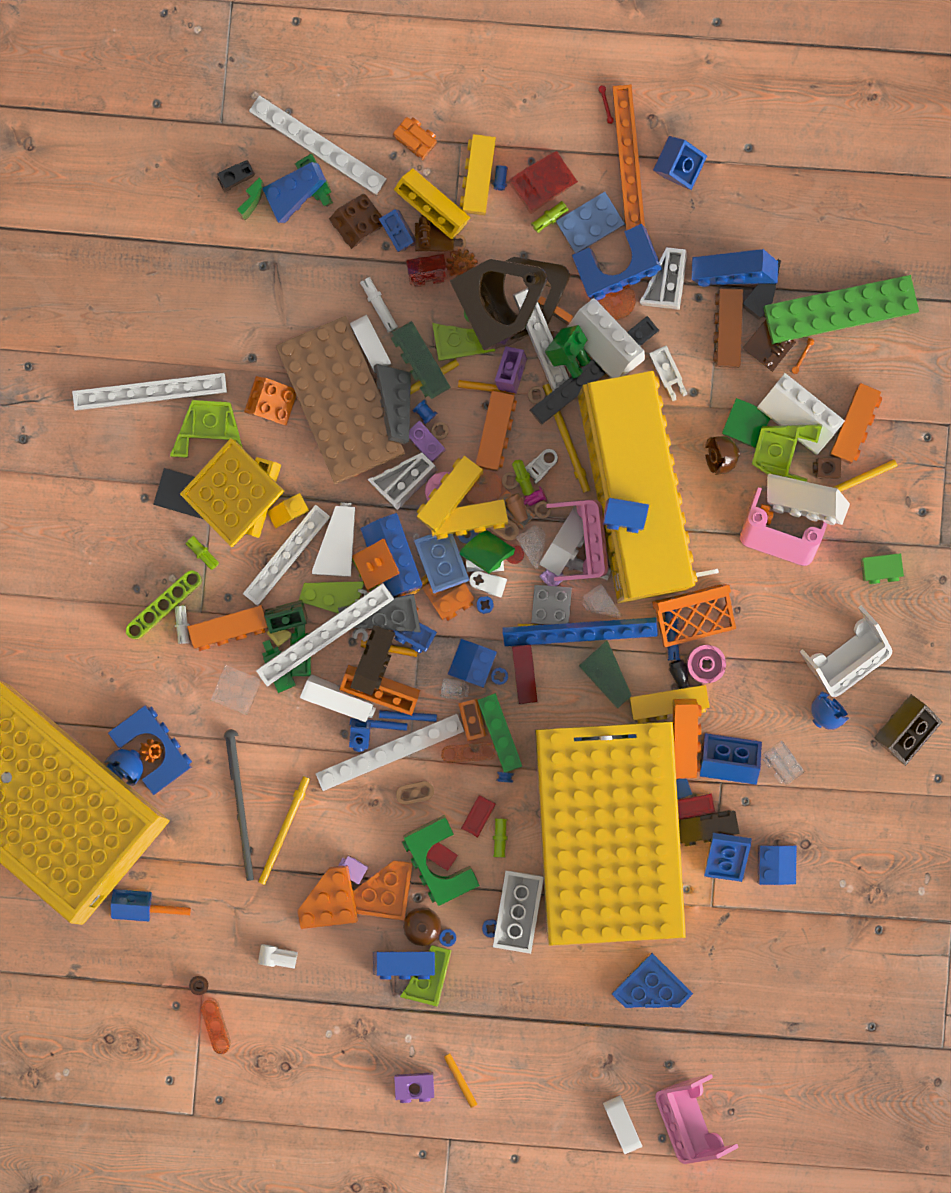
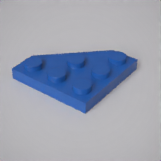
M653 953L611 993L625 1008H680L693 995Z

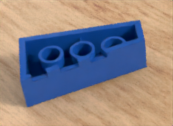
M764 249L692 257V280L702 287L725 284L777 283L778 261Z

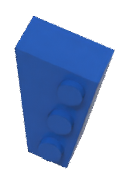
M311 162L263 187L262 189L278 223H286L296 210L298 211L301 205L326 182L319 163Z
M373 951V975L380 976V979H391V976H399V979H411V976H418V979H430V975H435V952Z

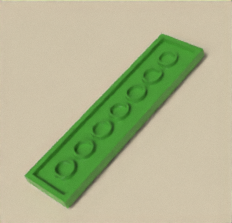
M911 275L774 303L763 307L772 344L919 312Z

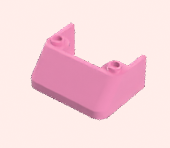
M758 487L755 489L739 537L742 545L801 566L810 564L822 541L827 523L822 520L819 528L810 527L806 529L802 539L766 527L767 513L763 509L756 507L762 488Z
M577 500L546 504L547 508L576 505L577 513L583 520L586 549L583 573L554 577V581L598 578L607 574L608 559L603 511L600 502L597 500Z
M712 1074L691 1078L658 1091L655 1096L676 1157L683 1164L718 1159L739 1148L737 1144L724 1146L722 1138L717 1133H709L696 1098L703 1094L702 1083L712 1079Z

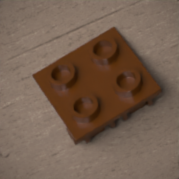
M422 215L419 218V223H415V252L454 251L453 238L450 239L433 223H430L425 216Z
M765 319L743 349L773 372L796 341L789 340L772 344Z

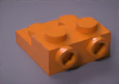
M430 583L422 587L442 620L445 618L447 621L457 616L456 611L461 608L464 611L473 606L472 601L475 600L465 583L434 594Z

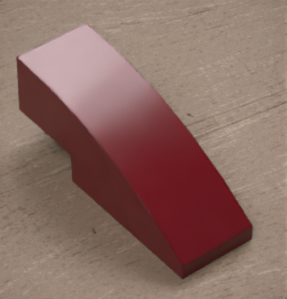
M531 645L512 647L518 703L538 702Z

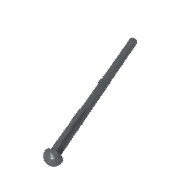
M229 729L224 733V738L226 739L230 777L234 783L238 813L237 820L240 828L246 881L254 880L235 741V736L239 735L235 730Z

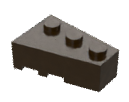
M373 625L350 688L369 695H373L375 688L379 689L387 669L386 666H388L391 655L388 653L395 632Z
M734 810L679 820L680 843H684L685 846L696 845V841L703 840L704 843L711 842L713 833L732 836L740 834Z

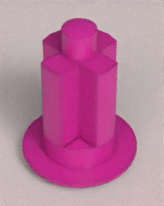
M540 486L539 490L524 496L526 500H523L524 505L528 504L529 506L542 500L547 502L546 495Z

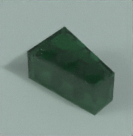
M608 640L578 666L617 709L632 696Z

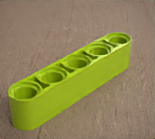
M193 570L186 572L127 625V636L132 639L142 638L200 586L202 582L201 575ZM191 574H195L198 578L194 585L188 583V577ZM176 587L183 589L181 597L177 598L174 596L173 591ZM167 600L169 607L166 610H161L159 607L160 601ZM149 612H152L155 617L152 623L145 621V615ZM134 625L140 628V633L137 636H133L130 631Z

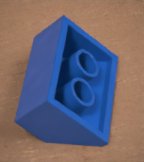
M705 733L700 763V777L757 785L761 769L762 742Z

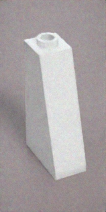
M340 503V506H335L312 569L313 575L351 577L355 507H351V503Z
M313 674L306 681L300 696L301 699L364 722L367 721L368 717H373L376 710L373 707L374 702L339 690L340 686Z

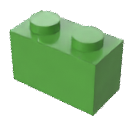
M901 553L861 558L863 581H868L869 584H878L880 579H888V582L899 581V577L904 576Z

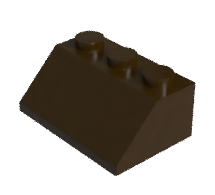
M911 694L874 738L882 747L906 766L942 724V721L925 703Z

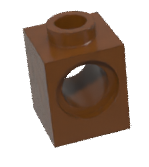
M817 458L816 462H813V474H816V478H841V458ZM824 463L830 464V473L823 472L822 465Z

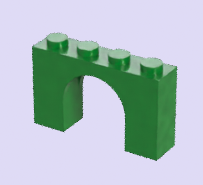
M496 693L477 700L504 773L522 767Z
M445 815L403 835L404 841H402L406 852L411 851L413 855L411 862L414 868H419L422 873L419 877L423 885H428L430 889L428 895L432 903L436 902L438 906L480 886L471 866L449 876H440L433 873L426 864V856L429 849L434 844L454 835Z

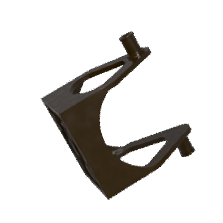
M512 257L506 261L486 260L450 280V283L483 350L510 346L529 336L526 326L547 280L551 285V290L541 311L548 325L567 286L570 273L561 264ZM506 274L522 277L525 285L528 287L527 295L518 315L510 308L506 300L504 291Z

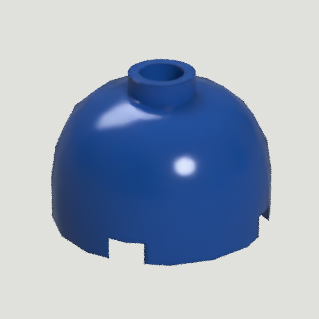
M821 692L811 705V714L814 718L812 721L819 728L837 729L849 719V717H845L848 713L835 698L832 701L827 698L829 696L828 693Z
M127 749L116 750L104 761L108 763L106 766L118 777L128 780V785L134 786L143 774L144 768L140 760L141 756L133 749L131 751Z

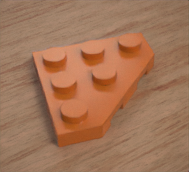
M393 860L353 890L356 913L405 921L413 864L411 862Z
M348 865L329 867L297 910L301 929L357 923L358 918Z

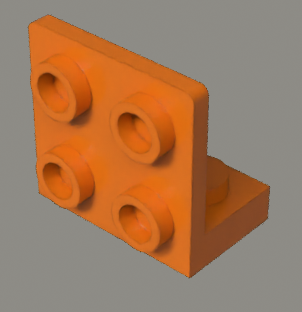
M256 376L244 413L259 416L286 426L296 398V392L292 387L268 378Z

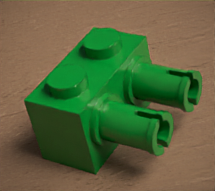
M579 325L562 328L545 350V354L553 367L565 365L572 378L580 376L583 373L580 366H585L591 361V358L583 348L588 339Z

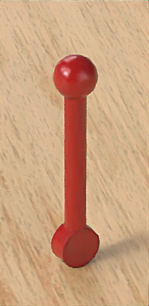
M601 85L598 91L602 94L608 117L607 123L612 124L614 119L611 117L605 95L606 87Z

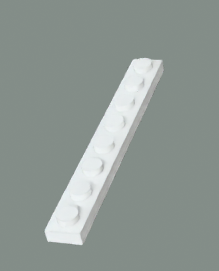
M260 95L250 108L249 112L376 196L387 181L385 177Z
M225 373L77 390L72 391L74 410L77 411L227 393Z
M382 583L258 668L256 672L266 686H269L394 600L393 596L384 583Z
M455 714L315 774L322 790L325 791L464 732L458 715Z

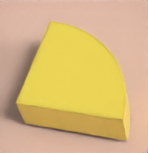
M288 630L271 634L269 631L266 632L278 647L291 638V632Z

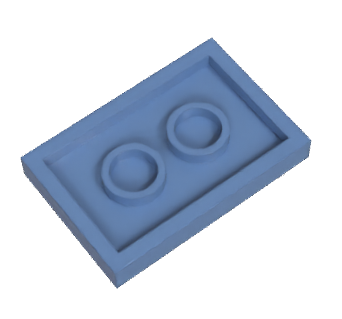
M603 192L556 221L574 253L586 249L625 225L606 192Z
M432 534L414 540L433 594L469 581L453 534H449L448 538L439 540L436 537H432Z

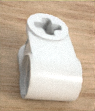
M546 449L525 467L526 471L534 479L535 484L557 463V453L552 449ZM546 453L554 454L555 459L552 463L544 461ZM532 468H534L539 473V475H537Z
M480 571L471 574L469 583L473 588L502 598L507 579ZM481 575L483 583L475 585L473 577Z

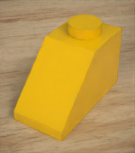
M300 493L267 511L275 529L310 512Z

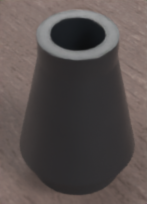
M683 659L669 663L670 668L668 670L677 683L678 688L683 689L690 686L687 663H684Z

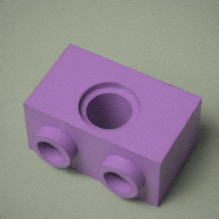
M505 346L495 378L498 390L517 394L527 361L524 350Z
M420 420L409 430L410 441L432 463L446 451L443 445Z
M433 1072L397 1074L394 1076L395 1098L400 1100V1103H410L411 1099H419V1102H429L431 1098H434ZM416 1083L420 1086V1090L417 1093H412L409 1090V1086Z

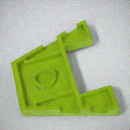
M192 400L170 456L188 458L189 438L229 440L232 438L242 447L231 403Z
M822 425L763 426L752 465L767 475L773 474L807 482L808 478L790 474V465L798 438L818 443Z

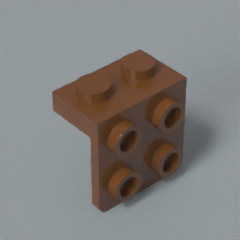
M361 194L339 207L329 218L333 227L337 229L344 242L351 249L356 247L366 236L383 227L379 220L382 215L366 194Z

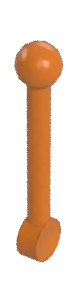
M813 338L807 340V346L796 366L791 370L793 374L799 372V367L810 346L814 344Z

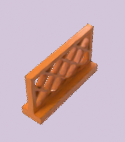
M719 584L652 601L653 609L656 610L663 647L736 629L729 593H731L730 585ZM724 597L726 604L722 610L714 606L718 598ZM702 602L710 605L704 615L697 611L698 606ZM683 607H688L692 610L687 619L679 615ZM712 608L720 612L715 622L708 618ZM669 611L674 614L669 624L663 621V612ZM695 612L702 616L698 626L689 622ZM723 615L729 618L730 626L722 627L718 624ZM677 617L685 621L680 631L672 627ZM705 620L713 624L708 632L700 629ZM688 624L695 628L692 636L683 634ZM669 629H672L678 634L673 641L668 642L666 634Z

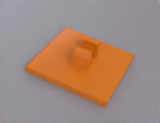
M385 539L352 556L367 590L400 573Z

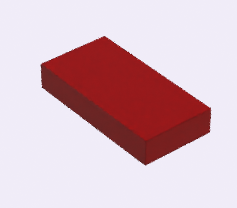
M712 793L677 800L679 820L715 812Z
M479 795L461 829L478 838L496 803Z
M438 842L429 849L426 857L448 871L458 855Z

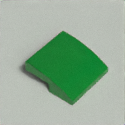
M260 177L246 190L249 198L237 209L244 221L252 214L262 197V188L265 186Z
M736 398L722 434L756 448L761 428L768 425L770 418L760 411L757 406Z
M486 530L471 539L461 549L459 554L489 574L500 568L502 561L514 554L515 548Z

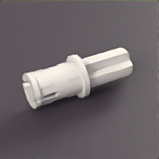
M176 606V625L174 626L177 628L178 644L190 643L187 627L190 624L187 622L186 606Z

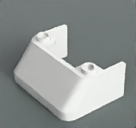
M862 605L858 608L864 618L855 624L854 632L856 635L829 656L825 657L822 653H817L809 657L803 649L800 651L808 667L832 697H837L889 659L892 654V648L879 624Z

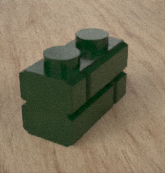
M303 600L276 606V608L265 609L264 616L270 634L307 624L308 618Z

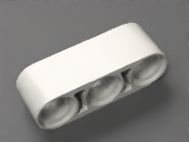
M365 315L351 322L350 326L373 371V367L376 364L391 365L368 316Z
M621 1095L603 1102L624 1154L641 1148L642 1144Z

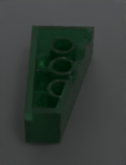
M412 321L391 332L393 344L396 348L399 346L403 352L400 354L405 364L409 363L413 369L410 371L415 381L419 379L422 387L420 389L425 398L429 396L430 399H433L451 388Z

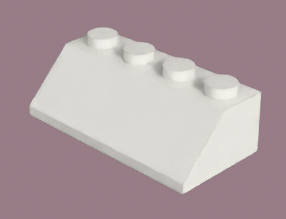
M594 298L579 309L567 326H580L588 339L583 348L610 378L625 376L645 360L644 350Z
M786 373L778 380L757 407L779 426L821 424L822 429L818 443L798 438V441L815 455L819 454L845 422V420Z
M768 474L767 502L773 511L777 513L788 512L795 517L805 516L812 521L823 520L829 525H835V523L843 524L850 503L838 489Z
M505 871L493 943L494 948L531 954L544 876Z

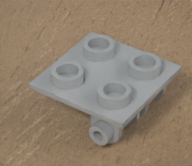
M535 585L531 623H569L572 588Z

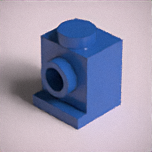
M352 720L349 747L353 748L354 751L363 752L365 749H368L371 722Z

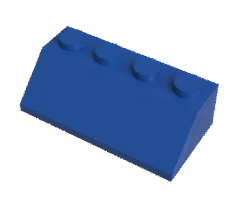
M397 513L380 518L360 528L367 547L382 539H385L400 572L398 575L383 582L393 597L422 588V582Z

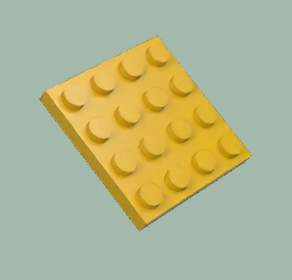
M230 438L180 495L229 546L234 547L280 497L284 490L234 439Z

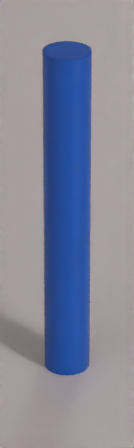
M380 710L379 718L436 722L437 714L413 713L411 716L397 711Z
M350 718V726H351L352 720H355V721H361V720L356 719V718ZM368 719L366 721L371 722V728L407 731L408 723Z

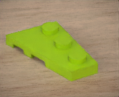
M432 323L438 361L495 352V349L483 350L474 329Z
M364 582L304 583L299 600H303L305 604L339 613L338 607L351 605L356 602L355 599H360L361 593L358 592V589H363Z
M432 945L428 952H435V975H430V979H418V976H413L400 997L437 1007L452 950Z

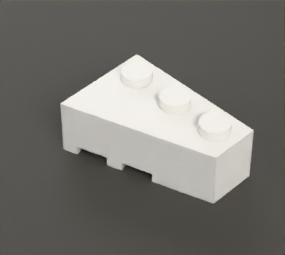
M666 247L659 261L662 270L658 271L650 280L640 300L641 305L680 310L688 254L685 249Z
M420 453L376 477L369 478L368 481L398 510L438 469L423 453Z
M576 506L573 507L539 564L557 576L561 574L569 559L574 560L578 553L576 547L581 548L585 541L583 537V520L578 515Z

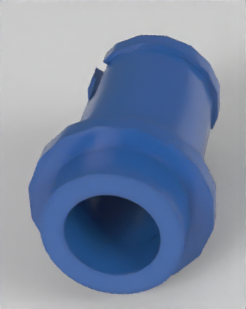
M496 166L495 180L492 183L495 190L504 191L505 187H507L506 176L508 167Z

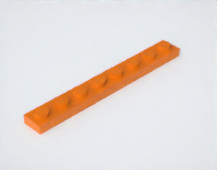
M632 84L612 86L626 230L640 224L645 227Z

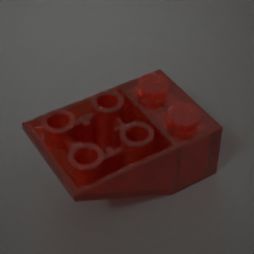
M557 151L509 179V184L530 214L578 183Z
M444 254L406 260L410 285L414 284V287L425 286L426 282L432 281L433 284L444 283V279H448Z

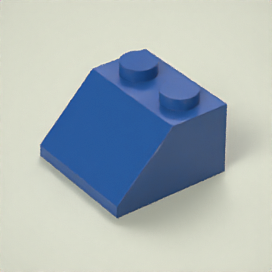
M669 136L653 171L669 181L692 190L707 155L686 140Z
M609 498L606 501L603 524L607 525V529L619 530V527L627 528L626 532L638 534L639 530H644L649 504Z
M461 639L448 675L484 688L497 652Z
M758 845L757 883L759 885L796 884L797 846Z

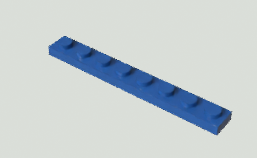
M656 617L503 627L505 647L658 636Z

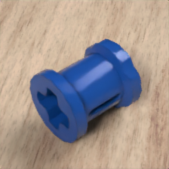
M424 399L412 411L417 413L426 425L438 413L434 412Z
M488 596L480 597L477 601L478 611L483 614L492 611L494 607L493 600ZM488 600L490 608L482 610L480 602Z
M494 919L486 920L482 925L483 934L490 938L495 937V932H487L486 925L491 926L494 924V929L496 930L497 921Z

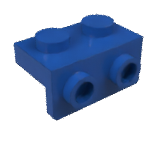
M420 622L421 632L393 631L395 632L394 639L402 644H405V642L412 644L411 649L420 654L422 651L427 652L437 634L436 631Z

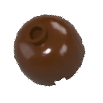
M715 436L707 439L705 448H708L709 455L706 454L705 458L710 471L716 473L715 475L728 473L735 468L740 457V450L736 444L725 436Z
M423 907L409 912L403 925L404 934L407 939L419 946H426L435 942L440 935L442 927L436 912Z

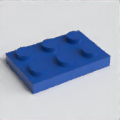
M713 833L704 877L742 882L752 838Z

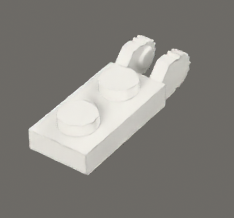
M663 346L650 352L649 356L671 400H676V395L671 388V385L676 383L680 393L686 396L687 392L682 383L683 379L668 347Z

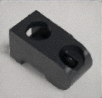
M246 160L217 173V180L225 193L234 186L252 178L255 172L249 161Z

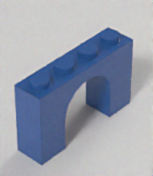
M642 224L624 231L632 251V259L628 268L620 274H604L591 248H586L572 255L587 296L591 300L593 298L596 300L603 299L610 292H618L628 284L634 285L640 282V279L646 276L652 277L662 270L648 232Z
M145 705L108 732L118 748L124 747L134 738L144 733L153 734L163 742L165 747L163 763L142 779L151 793L155 795L191 769L190 763H192V760L186 753L182 754L179 750L181 745L176 738L171 739L168 735L170 730L165 723H160L157 720L158 714L152 706L149 708Z

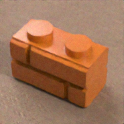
M406 117L394 131L393 137L423 161L437 144L436 135L429 129L423 130L420 127L421 123L414 117L411 119Z
M477 699L458 703L467 741L485 737L486 733Z

